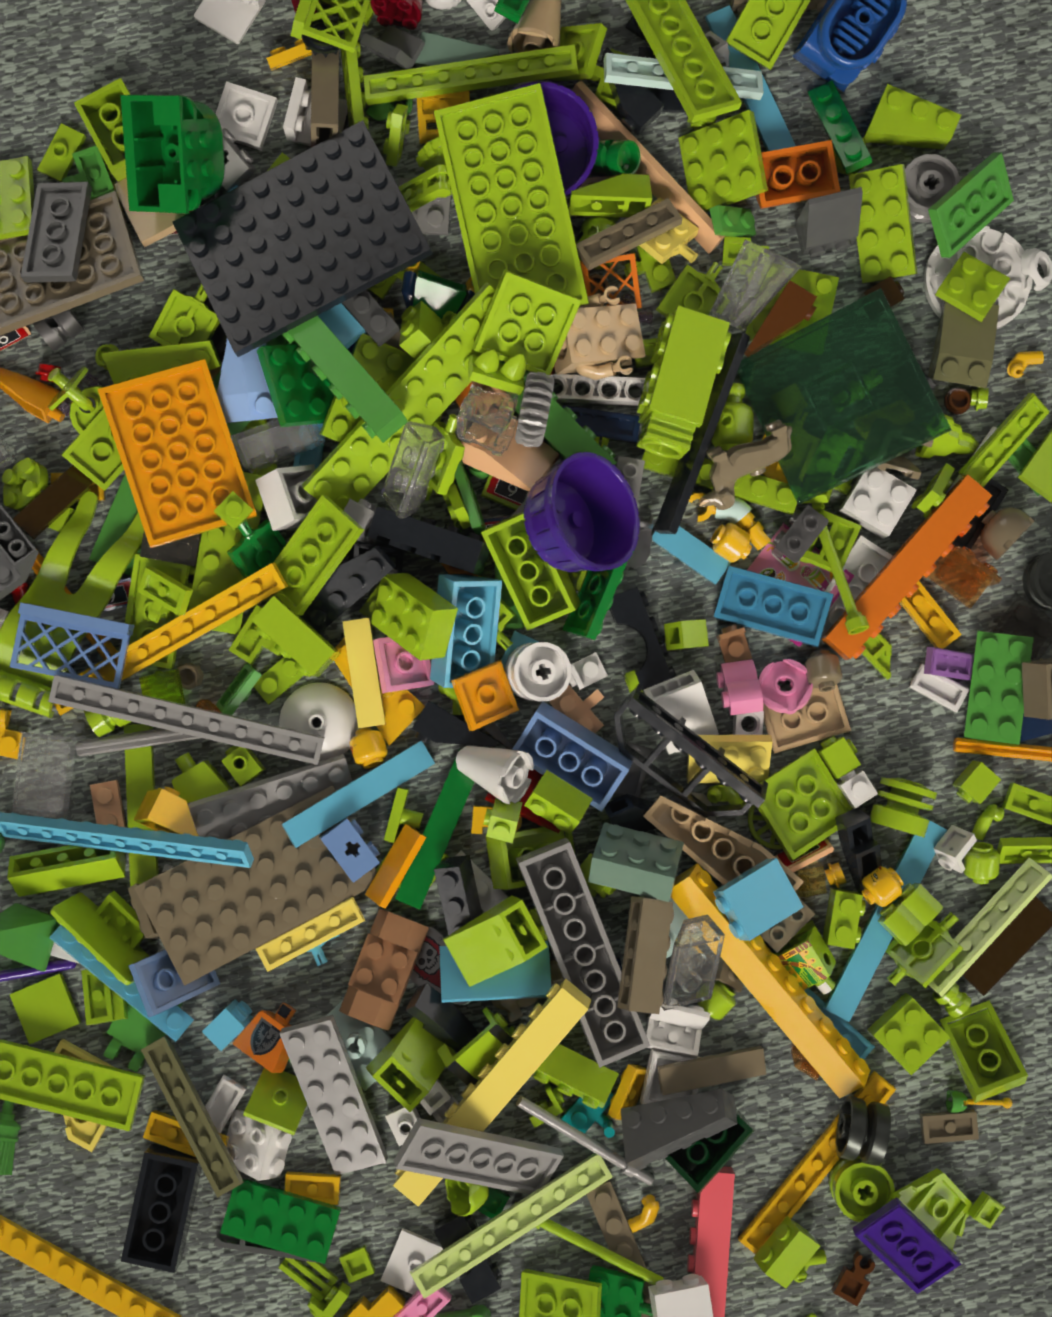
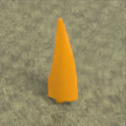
M0 367V389L14 399L26 412L48 424L52 418L59 422L64 420L66 413L58 409L60 404L53 411L48 408L50 402L60 392L59 390L28 376Z

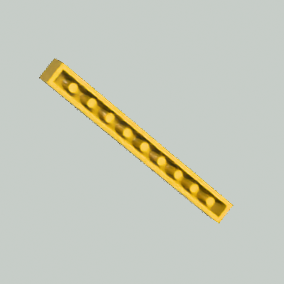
M697 863L676 876L671 898L839 1099L864 1087L871 1071L866 1061L859 1057L849 1041L838 1032L831 1019L823 1014L816 1005L815 1000L808 996L799 985L798 980L782 965L779 957L773 954L767 947L763 938L758 935L750 941H742L733 936L728 926L730 922L727 916L718 909L715 903L717 898L713 891L718 889V887L712 881L709 873L703 870Z

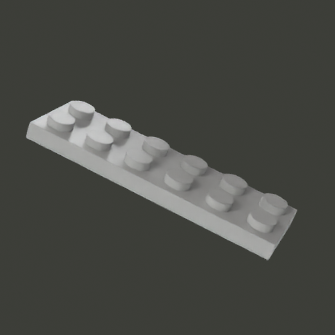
M330 1015L282 1028L279 1033L335 1175L386 1163L388 1155L334 1016Z
M418 1118L396 1155L394 1165L399 1170L530 1195L548 1183L564 1154L561 1148Z

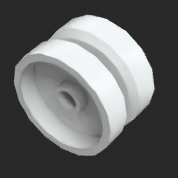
M549 642L526 643L517 647L509 655L505 665V672L512 691L518 697L528 701H551L559 697L567 689L571 679V664L567 654L559 646ZM539 669V670H540V673H539V675L537 676V675H536V670Z

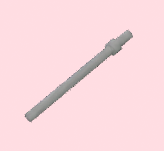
M520 1096L518 1098L516 1106L621 1168L620 1171L630 1178L634 1176L649 1186L653 1183L655 1176L644 1169L637 1170L626 1165L625 1158L525 1097Z

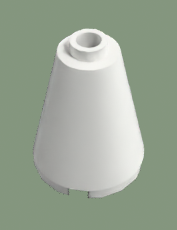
M465 746L456 756L458 770L503 803L518 802L525 795L530 785L531 779L527 777L529 770L533 771L534 764L531 755L527 752Z

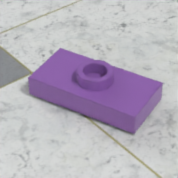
M927 647L924 674L971 681L974 654Z

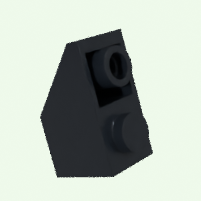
M626 794L608 802L604 808L612 825H619L643 832L657 829L643 817L654 804L653 801Z

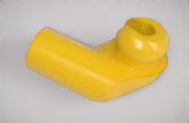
M1043 351L1016 353L1008 363L1007 373L1011 377L1020 378L1023 376V372L1028 365L1043 364Z

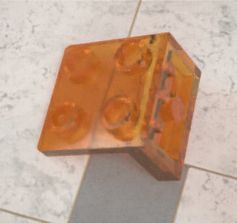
M957 546L944 558L941 556L935 564L937 567L927 577L969 609L972 608L987 587L999 584L1002 580L997 575L998 571L996 568L988 563L982 564L975 558L976 554L965 546H962V548Z

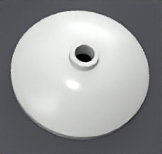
M310 683L295 690L285 701L279 718V727L325 737L319 761L345 754L350 749V740L356 736L355 732L359 730L354 701L341 688L328 683ZM316 717L322 721L321 726L318 728L312 724L313 719Z

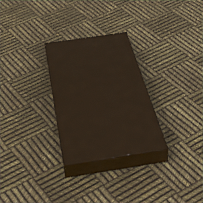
M1035 896L962 976L981 995L985 996L1052 927V912Z

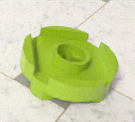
M27 457L15 464L12 469L5 470L2 475L4 505L21 512L39 496L41 490H45L48 487L49 476L46 467Z

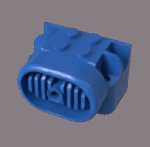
M827 0L792 54V57L827 82L832 80L835 87L844 92L862 70H865L867 66L879 59L884 51V46L900 27L899 24L906 11L907 0Z

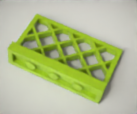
M300 0L290 36L301 40L303 34L346 51L355 52L370 0H350L342 4L338 0H331L334 7L323 10L318 2L319 0ZM355 7L360 16L349 20L344 10ZM338 13L343 23L333 26L327 16ZM322 19L327 29L320 31L310 26L312 22ZM348 28L353 37L352 42L340 38L337 32Z

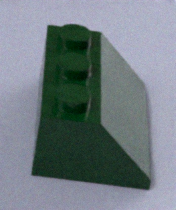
M737 1108L738 1124L707 1139L702 1138L694 1142L692 1146L685 1149L681 1148L665 1158L699 1194L755 1131Z

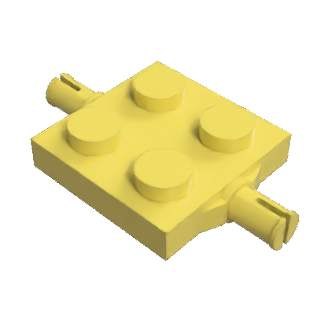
M659 197L651 206L663 201V199ZM681 215V225L639 246L661 264L678 254H681L690 263H693L698 253L694 252L687 245L697 236L699 228L683 215Z

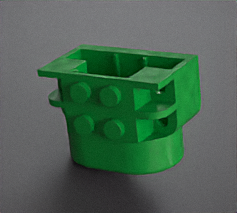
M120 95L129 211L187 214L189 211L197 209L201 201L212 198L221 188L225 174L222 127L212 109L184 95Z

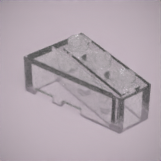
M745 239L709 315L728 321L731 326L744 331L802 266Z
M278 419L230 436L243 467L252 474L326 443L324 437L319 434L321 430L318 424L280 427Z

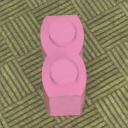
M744 660L721 664V672L716 673L718 688H723L724 692H721L723 708H728L730 715L763 711V694L754 661Z

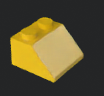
M166 786L164 789L158 788L147 791L134 821L154 831L162 830L167 833H187L192 836H198L187 801L179 797L180 792Z

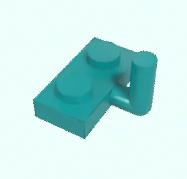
M610 1093L603 1109L600 1107L593 1109L582 1102L583 1098L578 1097L560 1119L584 1134L596 1122L603 1128L604 1135L607 1138H611L615 1134L614 1124L603 1112L610 1105V1101L615 1094Z

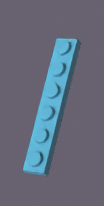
M60 925L50 936L54 943L174 1042L180 1038L194 1021L192 1017L177 1005L155 1016L148 1017L135 982L125 985L117 980L114 974L105 965L100 963L83 944H80L64 926Z

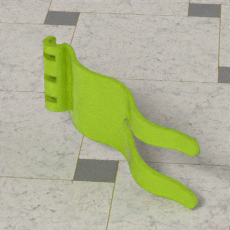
M87 491L80 498L74 514L50 547L34 582L8 614L0 629V701L48 718L53 717V703L48 701L54 676L10 667L20 619V613H18L20 602L99 618L108 605L124 571L147 538L139 513H137L127 531L97 562L81 588L75 594H67L65 586L73 559L93 521L99 501L98 496L91 491ZM27 620L25 633L31 640L43 631L37 622ZM43 624L46 629L52 626L48 624ZM57 627L49 633L57 646L70 638L62 627ZM70 629L73 635L79 632L77 630ZM87 632L76 638L79 644ZM46 636L33 643L41 656L53 649ZM73 641L60 648L68 662L72 660L77 649ZM29 646L20 652L18 663L29 665L37 659ZM57 652L44 659L52 670H56L64 665ZM39 662L38 664L34 665V666L42 667V668H43V666L41 665L40 662ZM65 668L64 670H62V672H67V673H68V671H69L67 668ZM20 683L16 698L12 697L13 690L16 684ZM41 691H43V692H45V693H44L43 696H42V699H41V701H40V705L37 706V705H36L37 696L39 695V693H40Z

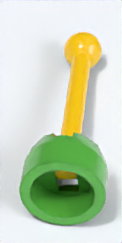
M948 1090L946 1097V1108L949 1113L962 1112L968 1105H1000L1004 1108H1010L1013 1104L1012 1100L1008 1097L1002 1100H982L974 1103L973 1099H967L963 1092L957 1090Z

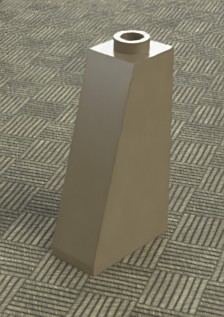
M339 50L337 55L329 53L326 58L320 53L315 56L312 51L311 148L338 134Z

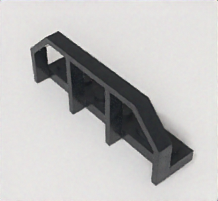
M638 684L617 708L614 720L619 751L704 817L744 815L753 804L759 808L765 801L768 783L765 780L760 784L724 756L725 749L720 747L716 750L685 726V718L676 719L641 692L643 688L641 684ZM627 707L636 718L644 719L658 735L665 736L647 758H644L626 744L622 713ZM670 741L673 742V745L680 752L688 753L692 756L697 765L701 767V770L684 788L652 764ZM711 771L716 775L721 784L726 787L730 786L737 791L744 802L738 805L707 806L692 795L691 791Z

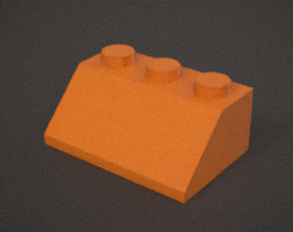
M832 140L761 152L768 191L755 195L761 209L807 201L841 192Z

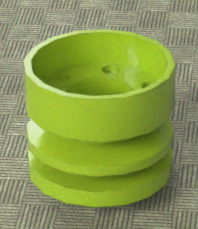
M881 777L879 784L891 787L890 793L877 790V795L888 801L886 805L873 804L870 815L871 822L925 838L929 820L918 814L920 809L933 810L934 806L922 803L923 797L936 800L937 793L926 788L923 784L898 777Z

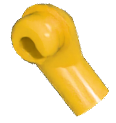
M654 1195L644 1196L641 1200L644 1206L641 1214L627 1220L633 1233L654 1223L660 1209L659 1202L656 1201Z

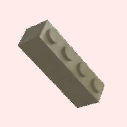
M631 896L617 1008L634 1012L659 1014L664 1000L662 988L663 980L667 974V951L671 944L669 932L670 924L674 919L673 902Z

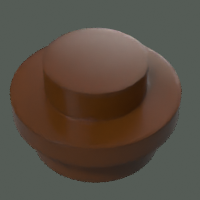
M953 388L944 397V406L952 414H963L971 406V396L963 388Z

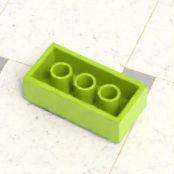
M524 511L487 527L481 534L528 631L575 611L581 604V601L568 573L550 566L533 548L529 535L526 532Z

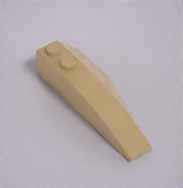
M661 795L643 815L668 838L684 842L683 851L723 885L765 859L776 858L762 845ZM779 861L796 892L804 881Z

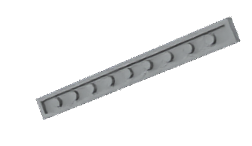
M58 674L54 675L48 701L316 765L319 764L325 737Z

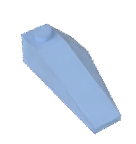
M228 338L226 339L224 359L221 365L220 380L216 392L226 423L278 418L257 354V350L261 346L237 357Z

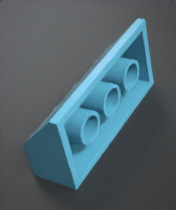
M439 574L437 594L458 608L445 657L435 658L431 661L430 679L443 688H453L451 680L495 661L502 580L467 574Z

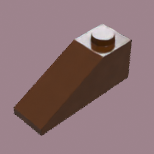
M789 280L744 355L750 357L797 328L803 319L809 321L817 308L813 305L817 296Z

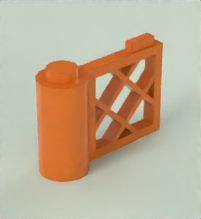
M635 253L622 254L605 262H614L610 268L604 263L600 266L607 270V273L599 283L589 276L588 269L580 260L588 296L594 295L598 289L604 292L605 288L601 285L607 276L612 274L622 282V285L614 295L610 293L609 297L611 299L617 298L616 296L626 285L635 294V302L626 304L636 303L637 308H642ZM630 260L631 272L626 279L613 271V268L619 261ZM631 276H632V279H633V285H631V284L628 282V280L631 278ZM591 283L596 286L593 292L591 290ZM620 300L618 304L623 305L625 303Z

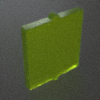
M179 669L165 672L156 671L153 675L139 678L143 695L186 705Z

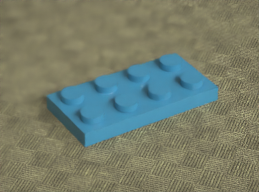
M729 566L714 618L819 647L834 594Z

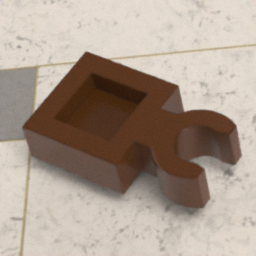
M859 1251L853 1255L852 1269L844 1265L831 1289L834 1294L855 1306L859 1305L870 1284L869 1279L865 1275L870 1274L875 1268V1262L871 1258L866 1265H860L863 1256Z

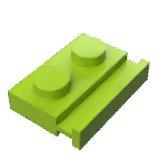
M87 969L81 970L86 1025L128 1019L127 1002Z

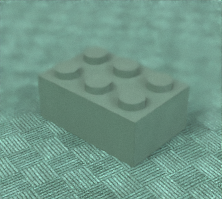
M604 823L592 857L588 882L670 902L684 842L619 825Z

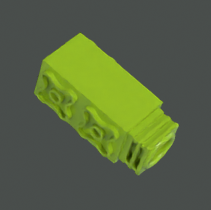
M679 305L672 314L668 313L665 322H662L659 328L656 345L651 357V362L654 365L651 372H648L646 375L642 395L636 412L640 413L638 422L642 423L637 447L657 456L680 460L690 450L693 433L696 427L699 428L703 423L715 376L721 372L726 349L731 338V333L728 332L730 322Z

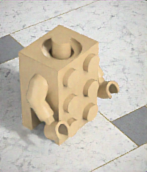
M615 286L607 287L604 295L597 293L588 296L589 304L579 306L555 362L556 375L578 373L584 377L598 380L614 376L619 371L624 375L631 374L633 368L627 367L632 366V359L644 358L646 356L636 303L617 305L620 302L619 297L609 299L610 293L618 291V288ZM607 302L611 306H604V303Z

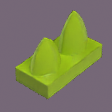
M494 349L486 351L480 356L472 354L468 362L469 380L517 395H521L525 388L526 361L522 353L510 358L505 364L499 363V357Z

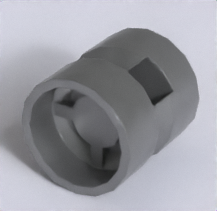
M71 309L33 323L40 336L54 351L67 343L66 338L68 336L74 338L85 330L82 323L76 320L78 318Z

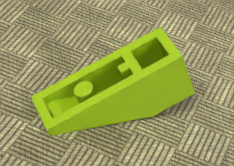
M621 174L571 191L568 207L569 213L575 216L631 217L651 206L649 175Z

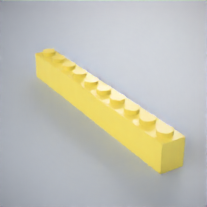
M566 978L560 985L555 983L546 994L547 1001L543 1005L538 1003L530 1012V1021L526 1025L521 1023L513 1032L511 1037L514 1039L509 1045L504 1043L494 1056L497 1058L492 1065L487 1063L478 1074L480 1078L475 1085L470 1083L462 1092L461 1097L463 1099L457 1105L454 1102L444 1114L447 1118L443 1123L483 1132L587 1012L592 999ZM397 1169L395 1174L398 1177L393 1186L419 1207L443 1178Z

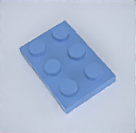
M166 949L129 965L148 1017L155 1016L220 984L217 974L213 970L184 986Z

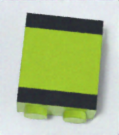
M487 1007L482 1011L490 1025L464 1048L456 1053L448 1045L443 1044L437 1050L446 1068L467 1086L470 1083L475 1085L480 1079L478 1074L487 1063L492 1065L497 1059L494 1056L504 1043L509 1045L514 1039L511 1036L516 1028L513 1025L510 1028L507 1027L508 1023L499 1012L493 1014Z

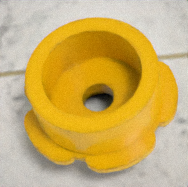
M839 862L832 865L828 863L829 869L824 870L830 886L835 884L837 888H840L839 885L846 883Z

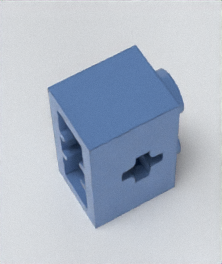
M345 818L319 838L354 883L380 863L376 858L380 853L371 841L366 844L360 835L364 831L355 819L349 822ZM349 841L352 844L358 843L355 855L351 852L345 853L348 849L346 843Z

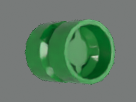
M599 140L598 153L592 168L596 174L618 176L636 173L640 165L641 156L639 147L634 141Z

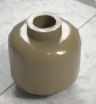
M819 650L811 653L810 658L806 660L804 665L807 669L808 683L810 685L812 683L813 688H819L821 692L834 690L835 685L840 683L843 678L838 656L829 650Z

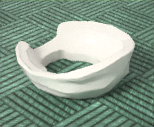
M1037 248L1026 249L1022 253L1021 258L1022 273L1032 277L1036 284L1034 286L1035 291H1042L1052 280V261L1044 251ZM1038 263L1043 269L1044 278L1037 271Z

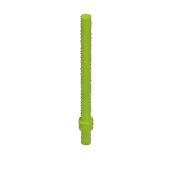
M550 1219L535 1227L537 1229L541 1227L652 1285H656V1282L664 1279V1277Z

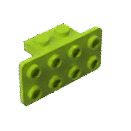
M115 891L111 892L99 907L82 892L53 906L50 913L56 918V921L64 926L80 944H83L100 963L105 965L117 980L125 985H130L134 982L129 965L149 957V955L139 946L145 936L140 930L137 913Z

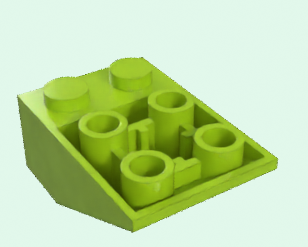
M512 895L443 939L469 987L529 960L548 947L523 900Z
M414 1016L365 1067L371 1076L409 1112L430 1092L446 1067L437 1052L445 1043L423 1029L424 1023Z

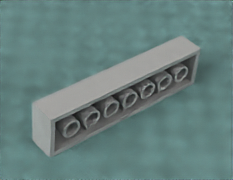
M563 838L515 858L563 980L566 978L592 999L589 1009L581 1017L580 1023L599 1068L650 1047L638 1013L617 1008L622 972L570 841L567 838Z

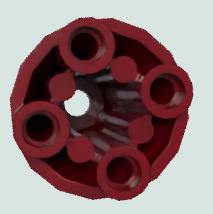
M370 0L371 8L378 16V23L382 26L387 27L393 24L414 30L421 20L423 0Z

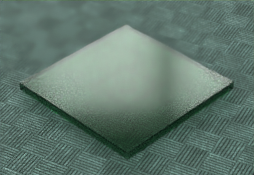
M881 288L743 359L737 371L766 436H769L771 432L766 431L765 425L778 419L787 427H792L790 435L791 451L778 462L799 505L951 431V427Z

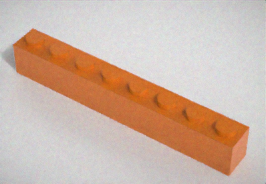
M968 474L960 478L946 494L939 506L933 509L854 600L858 612L866 616L870 627L861 633L849 635L845 626L846 616H848L845 610L821 640L844 660H849L852 657L857 659L866 649V646L863 644L868 638L874 639L884 628L881 625L887 617L892 618L901 609L902 606L899 603L905 596L910 598L919 588V585L916 583L922 576L927 578L937 567L934 564L940 556L944 558L954 548L955 545L952 542L958 535L963 537L970 530L972 525L969 522L975 515L980 517L989 508L990 505L987 502L993 495Z

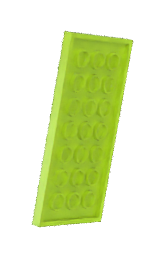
M541 83L434 111L475 294L486 282L496 290L505 269L579 298L581 300L580 306L588 305V295Z

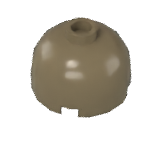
M1014 507L1003 508L997 513L992 510L982 520V523L985 525L980 534L983 548L997 561L1035 520L1024 511Z

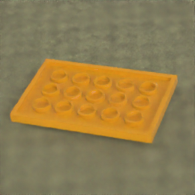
M205 359L98 389L150 548L226 526L227 524L214 513V510L232 491L253 509V512L247 519L257 516Z

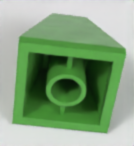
M13 904L0 913V955L37 970L46 971L54 944L50 936L59 927V923L50 914L23 904Z

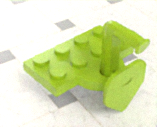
M85 366L70 380L61 373L59 368H55L49 373L48 380L57 384L61 391L53 398L48 408L53 411L67 397L72 400L69 416L73 427L79 433L61 455L105 491L121 474L124 467L98 389L103 387L91 386L83 390L77 387L88 372ZM133 372L126 381L139 377ZM89 397H91L94 400L95 407H93V403L89 399Z

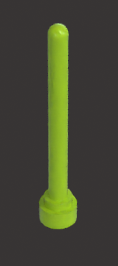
M826 525L819 534V538L848 615L845 622L849 635L858 634L867 630L870 626L866 616L857 610Z

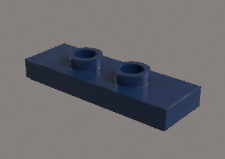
M567 406L578 417L575 421L582 428L585 425L589 427L600 439L604 437L612 441L637 444L640 428L639 416Z

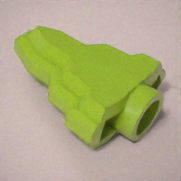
M936 414L929 424L921 423L919 425L932 434V447L917 444L915 456L930 459L934 455L947 456L951 453L971 454L979 447V442L971 434L962 432L961 425L954 423L953 417Z

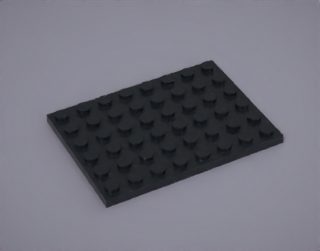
M363 120L172 222L237 357L248 353L433 255Z

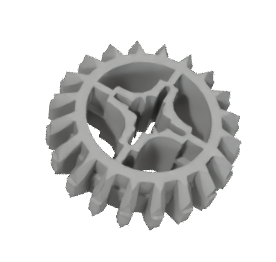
M530 372L527 375L515 435L516 443L531 448L532 446L539 448L542 445L553 393V376L542 372Z

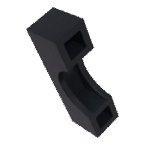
M638 587L614 595L613 604L609 610L615 625H625L635 629L642 636L646 645L645 662L636 672L638 681L643 686V693L644 689L677 677L673 666L668 667L664 658L668 656V652L664 642H658L655 632L659 631L654 616L649 617L645 607L649 606L644 591L639 592Z

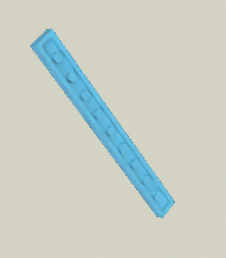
M0 812V833L3 837L246 868H251L254 861L248 843L241 840L232 841L212 836L200 837L187 833L175 834L162 830L150 831L137 827L126 828L113 824L101 825L88 821L77 822L63 818L52 819L39 815L27 816L14 812Z

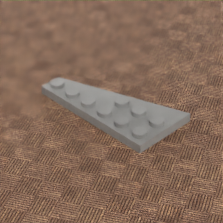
M341 754L319 761L318 765H306L188 803V807L198 836H212L226 840L331 785L337 791L352 782L345 756Z

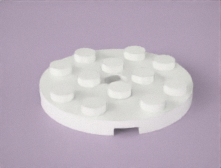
M985 226L951 258L941 257L937 245L926 263L924 290L928 303L939 318H941L944 300L935 294L964 251L1010 278L994 305H999L997 329L1012 321L1022 311L1032 289L1033 279L1030 275H1023L1021 258L1024 249L1012 236Z

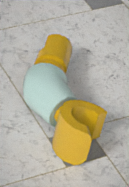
M700 491L693 492L689 502L692 503L694 500L700 499L705 493ZM735 497V502L731 508L718 510L714 505L706 506L704 513L697 515V522L705 521L713 514L717 519L729 521L743 528L750 534V542L757 550H760L771 541L763 531L764 527L759 521L755 522L753 520L755 516L751 512L752 508L738 497Z

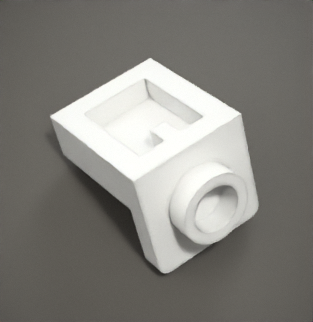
M596 652L571 664V679L569 683L572 688L577 686L581 690L608 676Z
M951 825L933 848L939 859V864L949 871L953 869L963 873L965 867L962 859L977 839L973 833Z

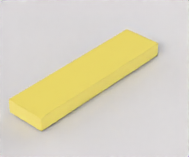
M370 618L342 621L358 728L384 725L386 722Z
M351 897L255 949L268 972L364 922L365 918L355 898Z

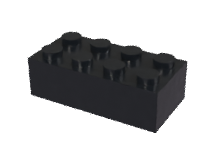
M151 1144L144 1152L121 1262L172 1273L176 1272L182 1262L202 1170L196 1157L157 1144Z

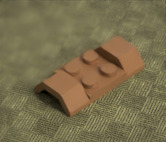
M379 908L348 983L349 986L339 1011L370 1025L390 1031L429 927Z

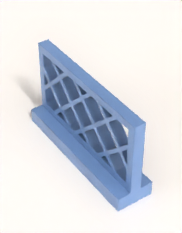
M20 602L18 611L20 619L10 662L11 668L51 676L58 674L120 689L130 636L133 635L135 625ZM27 620L37 622L43 631L31 640L25 633ZM43 624H48L52 626L46 629ZM57 627H62L70 638L57 646L49 633ZM70 629L77 630L79 632L73 635ZM85 632L91 633L97 643L84 651L76 638ZM97 635H102V636H107V637H105L104 639L100 640ZM46 636L53 649L41 656L33 643ZM111 638L122 639L120 651L111 657L103 643ZM73 641L81 654L68 662L60 648ZM29 646L37 659L29 665L18 663L20 652ZM100 646L108 659L95 667L87 654ZM54 652H57L64 665L56 670L50 669L44 661L45 658ZM82 657L92 669L83 676L77 675L71 664ZM117 657H119L118 664L114 661ZM40 662L41 665L43 666V668H42V667H37V666H34V665H36V664H38V663ZM111 663L116 670L114 682L104 680L98 670ZM67 668L70 673L62 672V670ZM94 673L98 679L88 676Z

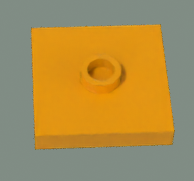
M501 660L451 680L469 731H474L519 711Z

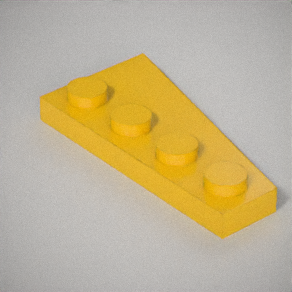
M344 637L335 647L340 654L334 661L352 688ZM381 689L386 724L378 725L377 728L389 746L425 707L409 690L382 693Z

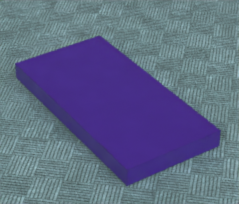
M897 1197L852 1228L855 1236L917 1294L961 1265L959 1258Z

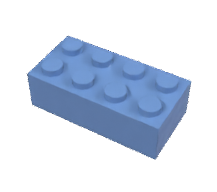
M544 701L541 702L512 749L529 753L533 759V769L543 775L546 770H549L593 798L590 805L601 812L628 773L633 762L622 754L619 748Z

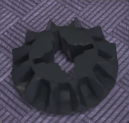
M322 19L312 22L310 26L320 31L327 29ZM330 20L333 26L338 25L337 22ZM344 30L337 32L339 37L345 40ZM302 34V41L305 44L306 50H312L315 56L320 53L326 58L329 53L337 55L338 50L341 49Z

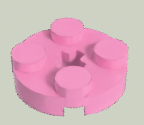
M783 659V661L768 664L762 670L759 677L763 703L776 712L793 714L803 708L808 703L813 689V684L811 683L810 685L807 680L806 667L791 659ZM787 680L791 682L790 687L792 690L781 691L778 683H785Z

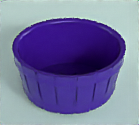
M537 82L526 83V84L520 85L519 88H523V87L535 85V84H538V83H537ZM540 82L565 195L568 196L571 194V191L578 189L585 182L595 164L599 145L597 125L592 112L589 111V107L579 96H576V93L562 85L558 86V84L551 82Z
M575 453L558 463L551 472L535 482L526 497V505H524L526 532L537 554L545 562H548L550 566L566 572L583 570L604 571L622 566L623 563L630 559L633 551H635L640 530L638 506L630 485L614 464L612 465L609 460L600 455L597 456L595 453Z

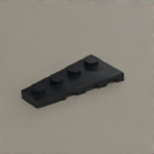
M379 545L349 559L336 568L303 616L320 634L397 565Z

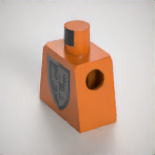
M284 1002L276 1014L271 1011L261 1010L232 1044L271 1073H283L289 1057L279 1033L282 1028L292 1026L289 1022L296 1010Z

